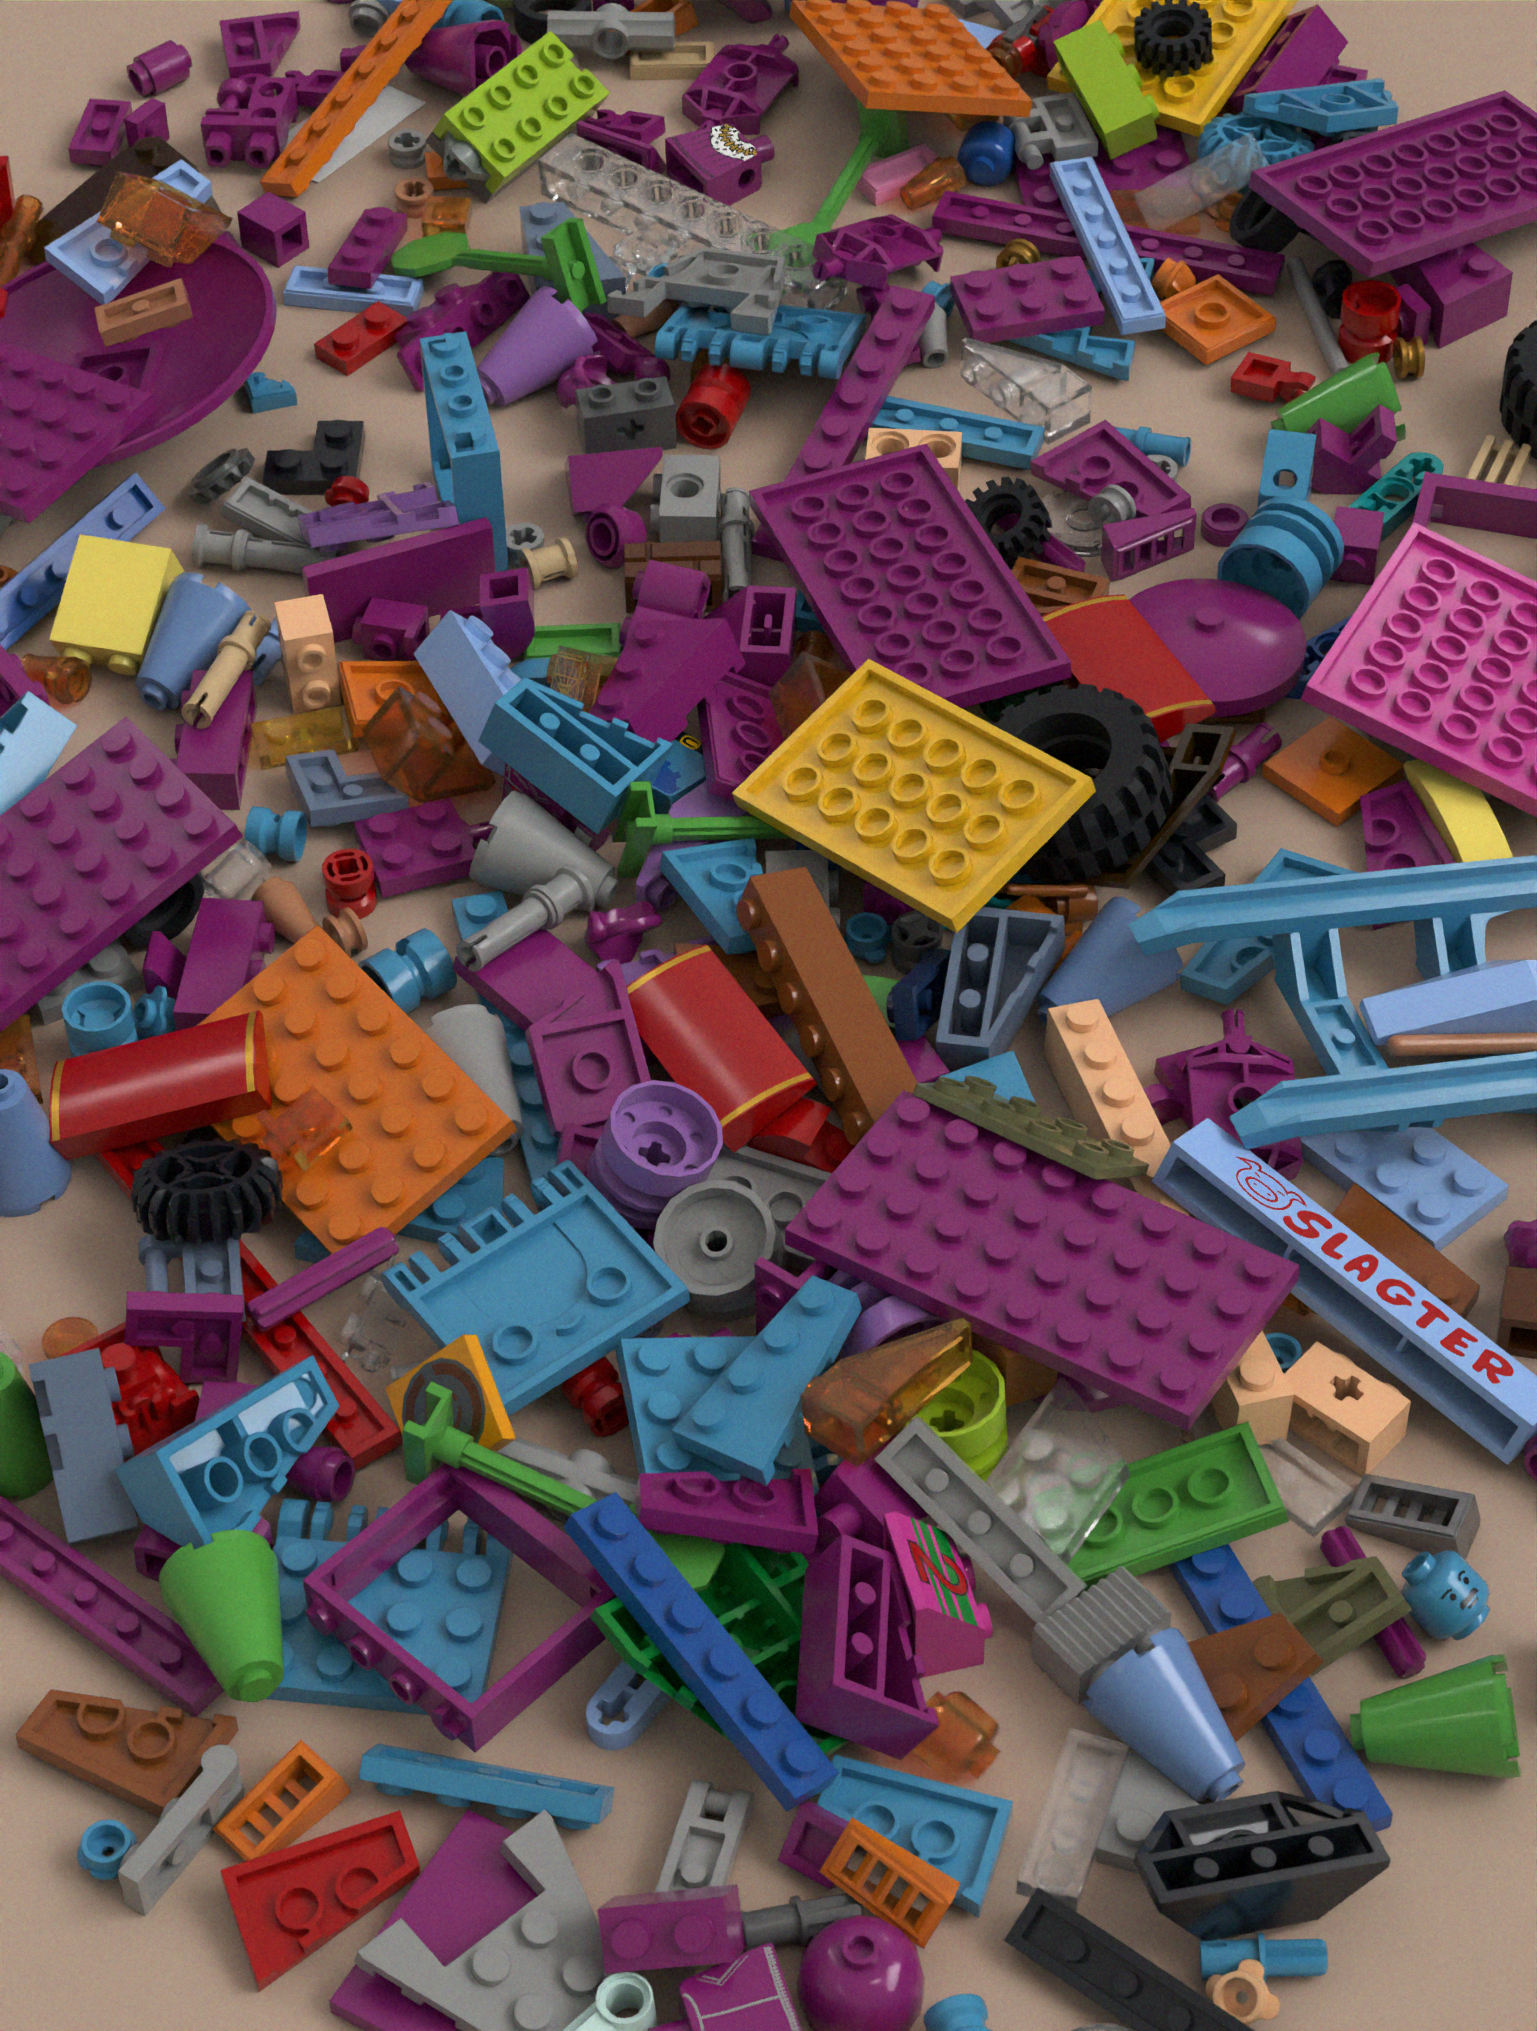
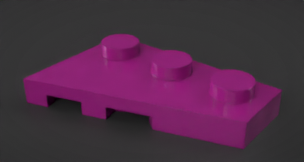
M1408 780L1360 796L1367 872L1456 863ZM1396 922L1373 924V931Z

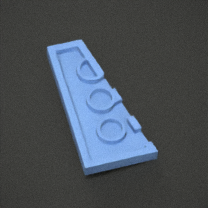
M181 159L44 248L46 261L100 304L110 303L158 253L161 247L170 240V230L143 235V237L161 246L159 247L133 233L135 232L140 235L144 230H134L131 232L125 229L124 225L137 212L139 213L134 218L143 220L150 212L146 210L138 217L145 208L142 211L140 210L152 199L170 207L169 203L172 200H178L187 206L179 202L177 203V201H173L171 206L190 215L193 211L189 207L198 210L212 196L211 181ZM157 192L162 196L168 198V200L166 201L165 199L155 195L154 193ZM155 201L148 210L152 211L158 205ZM160 204V207L162 211H165L164 215L167 218L169 216L168 209L164 205ZM158 206L152 213L158 217L162 212ZM170 209V216L183 223L189 220ZM150 214L144 221L152 223L156 217ZM163 214L159 217L162 221L165 220ZM170 217L172 222L180 226L184 225L181 222ZM158 219L154 222V224L158 225L162 223ZM135 220L128 229H134L141 221ZM142 222L136 229L147 228L150 223ZM152 224L149 228H157L158 226ZM146 230L143 234L151 233L154 230Z

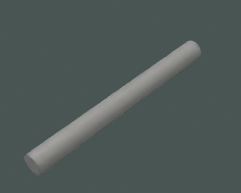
M1299 257L1291 258L1287 262L1286 268L1333 376L1348 367V364L1303 260Z

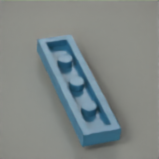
M887 396L871 428L962 432V457L1031 470L1030 461L1037 458L1044 442V427L891 396Z
M379 1743L362 1755L359 1774L360 1780L376 1782V1789L385 1794L408 1796L413 1794V1790L436 1794L435 1800L448 1806L468 1807L472 1805V1801L496 1805V1813L512 1818H529L532 1816V1812L541 1813L546 1809L550 1815L555 1816V1823L557 1825L581 1830L590 1829L592 1823L599 1824L611 1812L615 1788Z

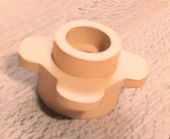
M1254 1959L1241 1961L1238 1970L1229 1972L1224 1976L1220 1974L1211 1976L1206 1984L1208 1998L1247 2026L1261 2018L1265 2020L1274 2019L1281 2007L1279 1998L1269 1992L1263 1979L1265 1973L1263 1965ZM1240 1991L1247 1992L1249 1996L1248 2001L1244 2004L1240 2003L1237 1998Z

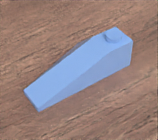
M1537 959L1491 960L1364 998L1359 1007L1374 1045H1386L1388 1039L1394 1035L1537 1032Z

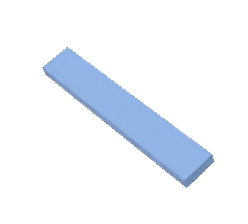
M1084 157L1050 163L1049 176L1121 335L1165 329L1166 315L1093 158Z

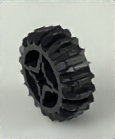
M217 1137L207 1142H201L196 1139L194 1143L188 1145L177 1143L174 1149L170 1151L160 1150L156 1152L155 1158L144 1160L141 1168L133 1172L134 1182L132 1183L133 1193L131 1194L133 1212H136L137 1223L142 1225L143 1232L151 1235L154 1234L156 1240L166 1241L172 1239L174 1245L179 1246L185 1242H192L198 1247L206 1242H214L218 1245L221 1240L230 1238L238 1241L241 1239V1234L256 1233L260 1231V1225H267L273 1222L274 1215L281 1211L283 1183L281 1171H278L277 1160L272 1159L271 1151L259 1149L256 1143L250 1142L242 1145L240 1139L235 1138L226 1142L220 1141Z

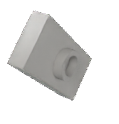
M247 476L223 504L221 516L266 540L309 545L300 533L297 516L313 511Z

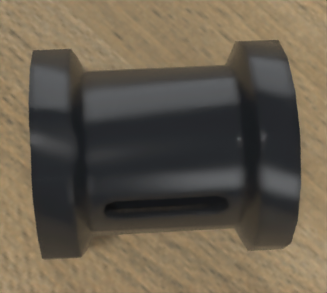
M1331 260L1318 267L1312 279L1314 287L1319 291V294L1324 296L1322 305L1326 314L1338 320L1341 316L1343 291L1352 284L1353 278L1351 269L1341 260Z

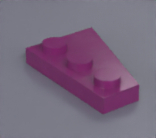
M1106 419L1030 461L1031 475L1087 501L1100 494L1101 490L1110 484L1124 488L1131 495L1136 505V516L1134 519L1191 508V496Z
M810 1468L791 1469L789 1479H771L768 1486L743 1475L740 1476V1480L719 1481L706 1471L639 1474L635 1489L636 1518L645 1529H650L661 1535L677 1533L708 1538L719 1544L741 1543L767 1547L777 1553L799 1552L812 1555L814 1553L819 1534Z

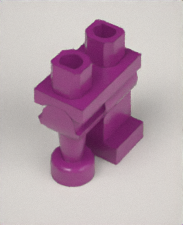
M256 77L253 90L241 79L229 78L224 80L220 84L217 93V102L220 108H208L205 111L206 116L202 117L200 123L207 163L210 167H225L230 163V160L246 161L252 168H267L270 162L276 161L284 151L283 147L287 144L291 123H296L299 116L294 78ZM273 89L282 91L281 94L275 97H265V91Z

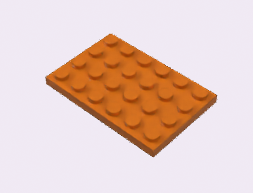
M792 0L789 17L865 108L1030 117L1032 99L946 6L927 4L925 9L911 8L910 5L898 1H889L886 3V6L871 5V3L865 0H847L846 3H832L831 0Z
M316 925L198 1024L202 1025L260 1010L263 1014L272 1109L211 1124L210 1126L226 1142L236 1138L240 1139L242 1145L252 1142L258 1144L259 1149L271 1151L272 1159L277 1160L278 1171H281L283 1197L281 1202L330 1255L379 1227H385L395 1236L517 1131L512 1120L319 925Z

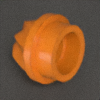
M1168 257L1157 271L1151 285L1154 291L1159 293L1157 298L1163 301L1196 285V279L1185 261L1180 260L1176 262Z

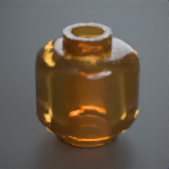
M937 1691L927 1701L926 1707L935 1708L940 1726L916 1746L912 1752L949 1783L961 1780L968 1773L978 1780L1001 1753L993 1745L999 1734V1723L966 1693L953 1691L945 1696L940 1691Z

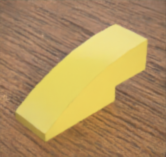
M1415 759L1405 762L1403 767L1412 789L1456 863L1513 857L1503 831L1481 789L1463 782L1423 760Z

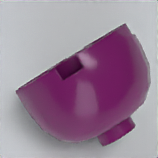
M862 1915L838 1919L817 1932L803 1951L797 1979V1997L800 2007L802 2006V2010L808 2016L809 2025L814 2031H909L921 2014L925 1977L917 1949L902 1930L880 1918Z

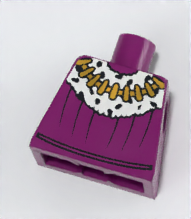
M732 124L713 126L665 139L666 175L707 216H711L757 192L762 185L761 164L773 160L775 157L774 147L768 136L762 135L748 141Z

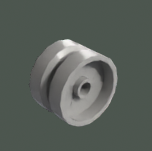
M711 1179L688 1186L669 1200L656 1222L653 1241L655 1253L689 1288L690 1302L685 1304L684 1307L706 1320L731 1322L756 1313L754 1263L760 1257L767 1259L786 1271L788 1258L782 1236L775 1224L771 1210L755 1191L736 1181Z

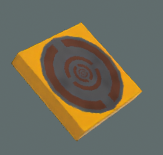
M463 1334L385 1388L402 1436L403 1428L408 1420L420 1426L425 1421L427 1422L425 1390L432 1381L452 1391L453 1428L473 1436L474 1443L497 1452L516 1439L477 1335Z

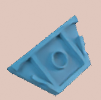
M1377 78L1246 94L1244 96L1243 112L1316 130L1318 134L1323 136L1335 137L1340 131L1354 129L1361 132L1378 131V126L1397 124L1399 107L1396 101L1392 100L1391 92L1384 90V80Z

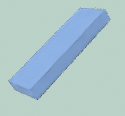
M294 266L283 291L284 305L361 313L379 301L408 317L418 309L424 293V283L421 278L380 274L372 289L328 284V269Z

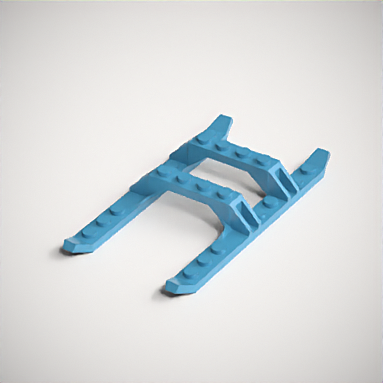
M1537 855L1177 891L1154 909L1128 924L1144 956L1192 943L1272 935L1276 971L1274 980L1327 1076L1281 1081L1258 1099L1229 1116L1246 1150L1295 1137L1341 1131L1401 1132L1407 1131L1408 1127H1441L1444 1119L1496 1112L1537 1114V1051L1517 1054L1469 1055L1470 1059L1389 1069L1347 995L1338 928L1413 920L1417 954L1415 965L1424 980L1486 962L1485 930L1488 921L1495 916L1516 909L1537 907Z

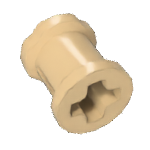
M567 537L556 538L555 544L532 551L527 547L518 550L519 567H528L533 589L540 588L541 582L563 575L568 578L578 575L575 552Z

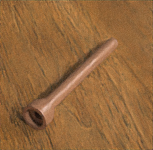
M1537 1032L1394 1035L1388 1039L1386 1048L1392 1056L1396 1057L1517 1054L1537 1051Z

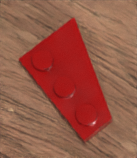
M400 1810L220 1870L222 1882L258 1991L260 1992L420 1875V1865Z

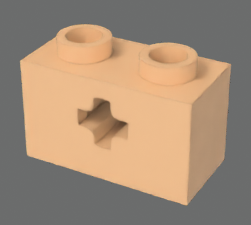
M1317 1341L1284 1374L1294 1393L1288 1429L1362 1477L1364 1473L1369 1474L1405 1437L1411 1400L1404 1397L1393 1385L1381 1382L1357 1367L1347 1356L1335 1353Z

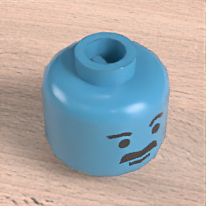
M1445 1550L1433 1556L1428 1551H1424L1413 1558L1404 1568L1402 1577L1406 1581L1401 1593L1412 1608L1409 1615L1431 1637L1436 1639L1452 1637L1457 1641L1464 1639L1473 1633L1488 1616L1490 1609L1486 1603L1489 1598V1587L1486 1581L1456 1551Z

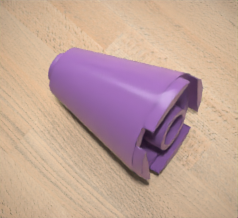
M542 286L532 294L478 365L477 372L487 404L495 403L500 407L508 405L558 381L561 374L567 368L573 366L578 356L600 354V351L593 352L592 346L598 340L586 318L569 299L561 304L552 296L558 292L554 288Z

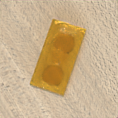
M344 705L251 723L252 737L262 770L285 766V756L334 749L338 756L359 751L358 737L352 736Z

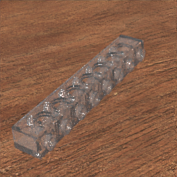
M570 133L538 159L542 195L556 202H564L567 207L674 258L680 259L703 247L784 257L786 276L779 305L832 310L848 296L846 280L840 277H831L824 281H819L820 278L816 279L814 277L812 268L818 261L812 256L813 245L575 134Z

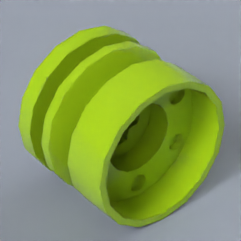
M940 1345L912 1352L893 1366L884 1382V1408L886 1424L894 1433L898 1435L915 1417H920L989 1487L998 1482L1009 1461L1005 1380L996 1364L976 1350L958 1345Z

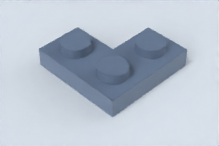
M334 749L285 756V773L303 812H305L310 828L318 826L334 827L341 823L371 818L377 814L391 813L409 808V796L396 770L346 776Z

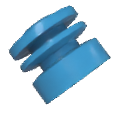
M1276 496L1259 506L1243 530L1226 550L1218 562L1217 577L1220 580L1244 584L1269 594L1283 603L1300 620L1343 561L1344 543L1340 531L1334 522L1314 504L1293 496Z

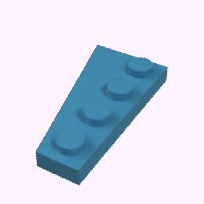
M1280 848L1253 883L1358 872ZM1272 935L1205 942L1180 973L1182 974L1180 978L1181 990L1228 1005L1275 969Z
M812 1275L671 1430L676 1445L768 1486L776 1471L773 1462L781 1448L787 1449L797 1432L795 1421L805 1403L812 1404L820 1389L818 1378L826 1364L834 1363L862 1310L858 1294Z

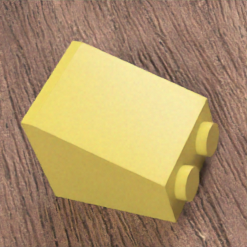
M79 534L49 638L65 663L78 668H89L91 664L107 666L112 671L127 676L136 675L137 671L139 672L169 586L176 576L184 572L172 549Z

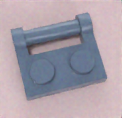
M154 1234L145 1235L138 1242V1258L140 1263L145 1266L146 1292L162 1291L169 1293L167 1264L174 1258H183L185 1293L205 1294L216 1292L243 1295L242 1322L246 1321L239 1240L230 1238L221 1240L218 1245L214 1242H206L196 1247L192 1242H185L178 1246L173 1244L172 1239L159 1241L155 1239Z

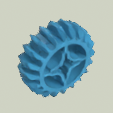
M1239 112L1236 116L1227 113L1222 118H1212L1211 123L1205 124L1198 142L1197 164L1201 167L1200 172L1209 176L1210 181L1222 183L1224 189L1235 188L1240 194L1250 188L1248 184L1253 170L1313 152L1315 145L1311 142V137L1306 133H1302V129L1298 126H1290L1287 123L1255 115H1246L1243 112Z

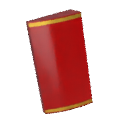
M1125 594L1100 596L1078 601L1041 616L1071 661L1072 677L1066 680L1072 688L1077 689L1078 684L1097 686L1098 691L1102 692L1105 687L1123 694L1124 699L1134 700L1142 707L1144 714L1150 717L1160 743L1182 732L1186 723L1196 724L1217 712L1212 701Z
M707 944L672 957L626 986L639 1035L677 1084L696 1092L713 1107L722 1125L723 1143L733 1153L737 1152L818 1084Z
M260 1010L57 1061L53 1069L50 1087V1143L68 1161L271 1110L272 1101L263 1014Z

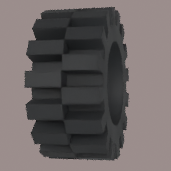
M1165 0V5L1162 6L1158 1L1151 3V10L1144 7L1140 11V16L1135 18L1134 44L1137 61H1141V66L1145 70L1152 66V73L1160 75L1162 70H1166V77H1174V71L1180 70L1181 76L1189 74V67L1194 71L1200 69L1201 62L1207 63L1209 54L1212 53L1211 17L1208 18V11L1205 8L1200 10V4L1196 2L1187 6V0H1179L1178 4H1172V0ZM1167 36H1182L1181 38L1177 39L1164 38Z
M1001 477V486H997L994 479L986 482L988 486L987 491L983 493L978 487L972 492L976 500L973 502L966 499L965 502L1009 569L1012 570L1018 557L1031 559L1028 555L1031 551L1039 555L1044 550L1039 541H1049L1051 534L1047 528H1052V520L1049 517L1047 508L1030 484L1027 486L1024 480L1016 478L1013 484L1010 477ZM1011 513L1021 514L1017 524L1009 531L997 535L990 534L992 526L1001 517Z

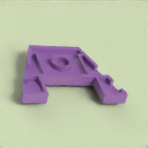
M430 482L413 485L414 491L400 494L390 491L378 494V500L360 504L348 502L297 516L301 535L311 548L319 547L320 552H332L347 548L348 542L366 539L369 543L381 542L392 539L398 534L459 525L456 506L450 500L438 502L436 488Z

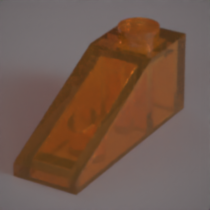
M960 1318L840 1359L822 1376L813 1378L801 1394L805 1434L856 1467H859L973 1363L971 1323Z

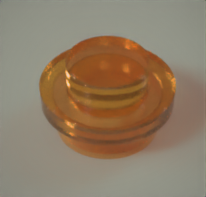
M67 1317L54 1322L46 1329L42 1338V1346L46 1357L53 1359L60 1357L61 1354L93 1339L99 1334L95 1325L89 1320L81 1317Z

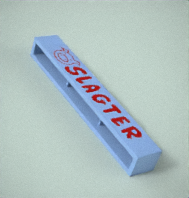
M1209 1118L1172 1142L1151 1181L1201 1222L1299 1264V1278L1290 1293L1506 1465L1524 1451L1526 1442L1537 1433V1376L1250 1150H1246L1241 1143Z

